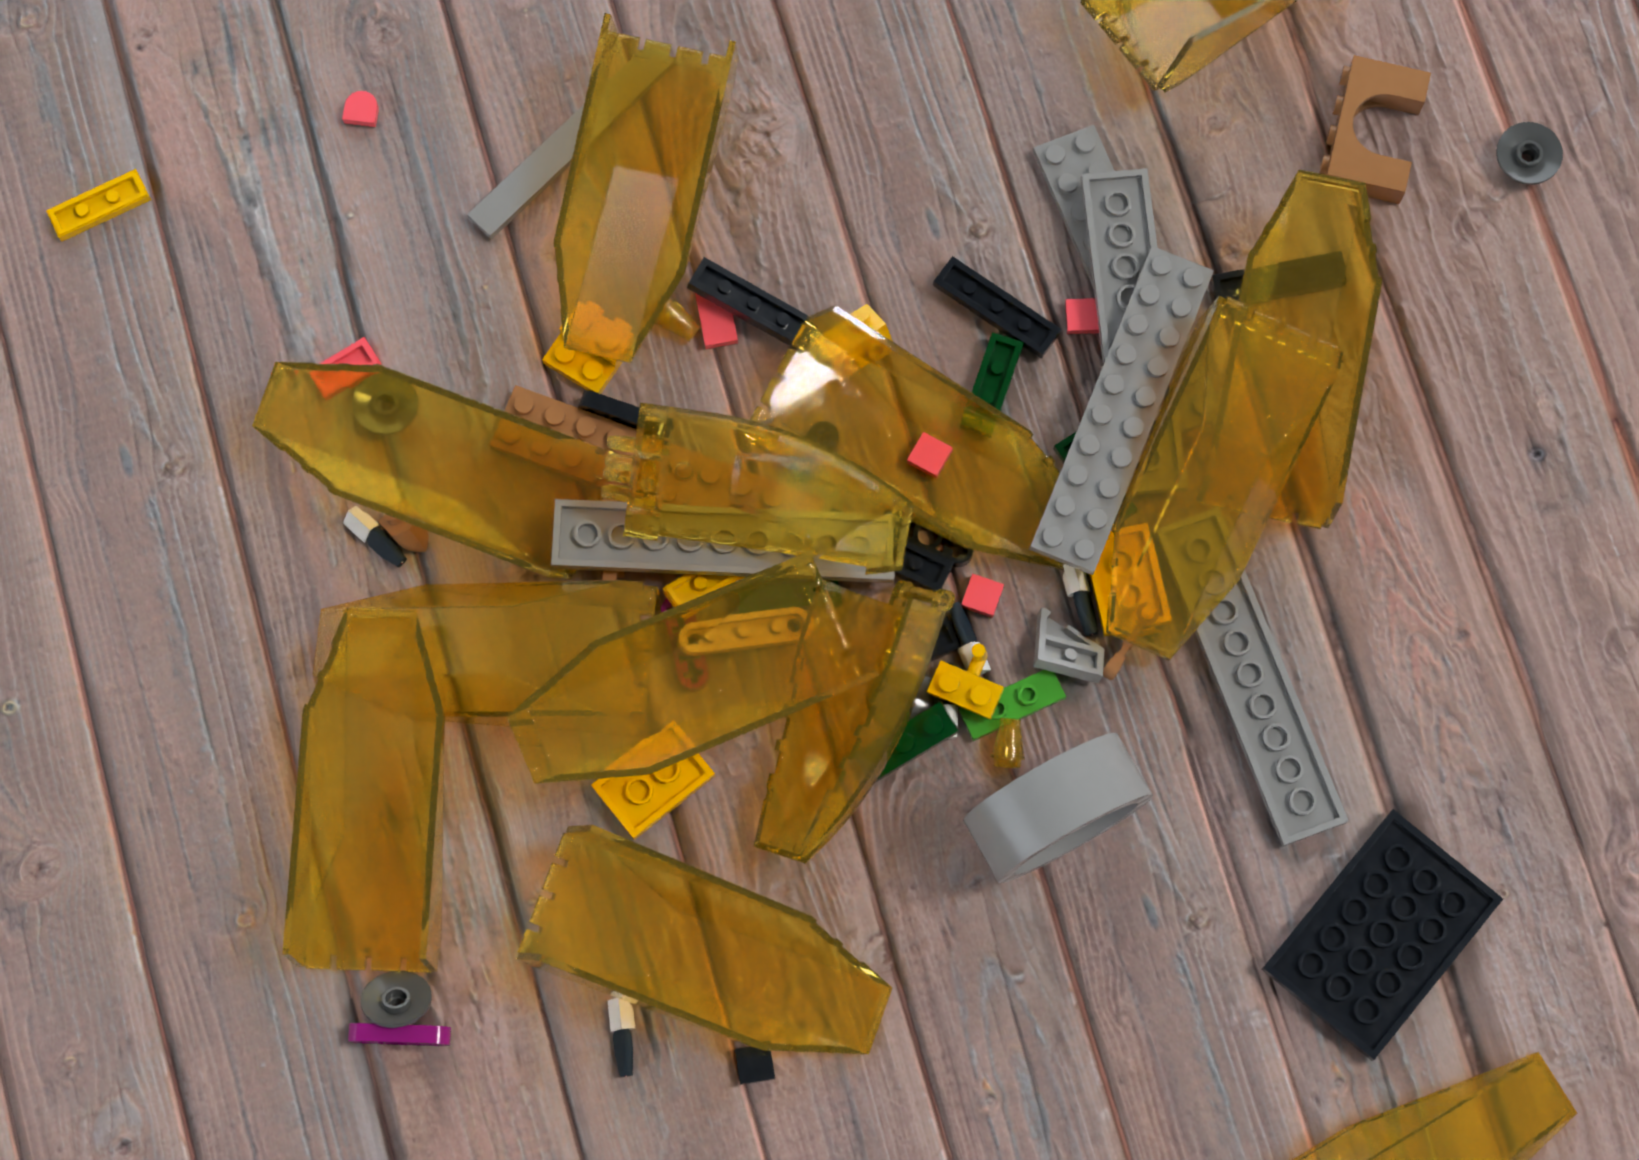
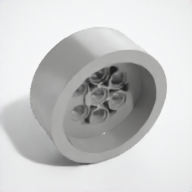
M1109 733L1082 743L1010 782L974 807L964 817L963 821L997 882L1005 883L1055 861L1106 832L1152 799L1153 794L1117 733Z

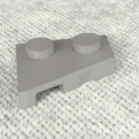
M1041 607L1037 614L1033 667L1099 683L1103 677L1104 648L1094 641L1083 637L1071 625L1068 624L1066 628L1062 627L1049 618L1051 612L1048 609Z

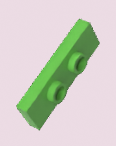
M1042 670L1005 687L991 720L963 708H960L958 712L974 742L1065 700L1066 695L1055 673Z

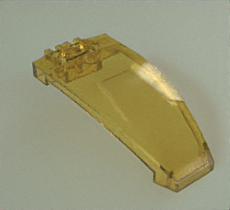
M641 402L636 437L611 435L607 438V447L612 450L633 453V456L613 453L606 455L604 463L607 467L603 470V477L608 479V481L629 484V486L605 484V486L601 487V496L606 499L627 502L623 536L657 541L658 536L817 558L864 566L865 575L902 570L913 502L873 473L819 443L792 432L745 418Z

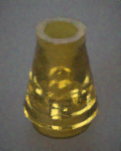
M667 295L659 302L650 315L656 320V325L683 337L688 342L693 339L701 328L676 298L672 300Z
M1000 718V726L991 757L994 758L993 766L1021 768V761L1025 760L1020 727L1021 719Z

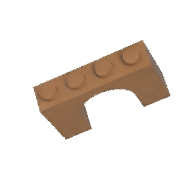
M1356 55L1353 56L1350 66H1343L1339 85L1344 86L1342 96L1337 95L1332 113L1338 115L1336 126L1330 125L1326 144L1331 145L1329 155H1323L1319 174L1325 175L1322 187L1400 204L1406 191L1412 162L1379 155L1366 149L1358 141L1354 133L1353 119L1360 112L1373 107H1384L1419 115L1425 103L1431 72Z

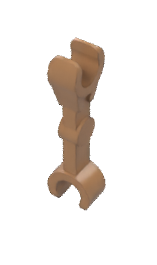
M1143 602L1137 607L1136 616L1139 621L1132 632L1128 633L1124 639L1120 651H1117L1104 667L1103 676L1105 678L1113 680L1123 666L1128 650H1131L1137 641L1136 637L1145 624L1154 623L1158 619L1159 609L1155 611L1151 619H1145L1141 611L1147 602Z

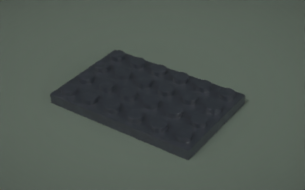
M1392 809L1261 970L1368 1059L1373 1061L1502 902L1503 898Z

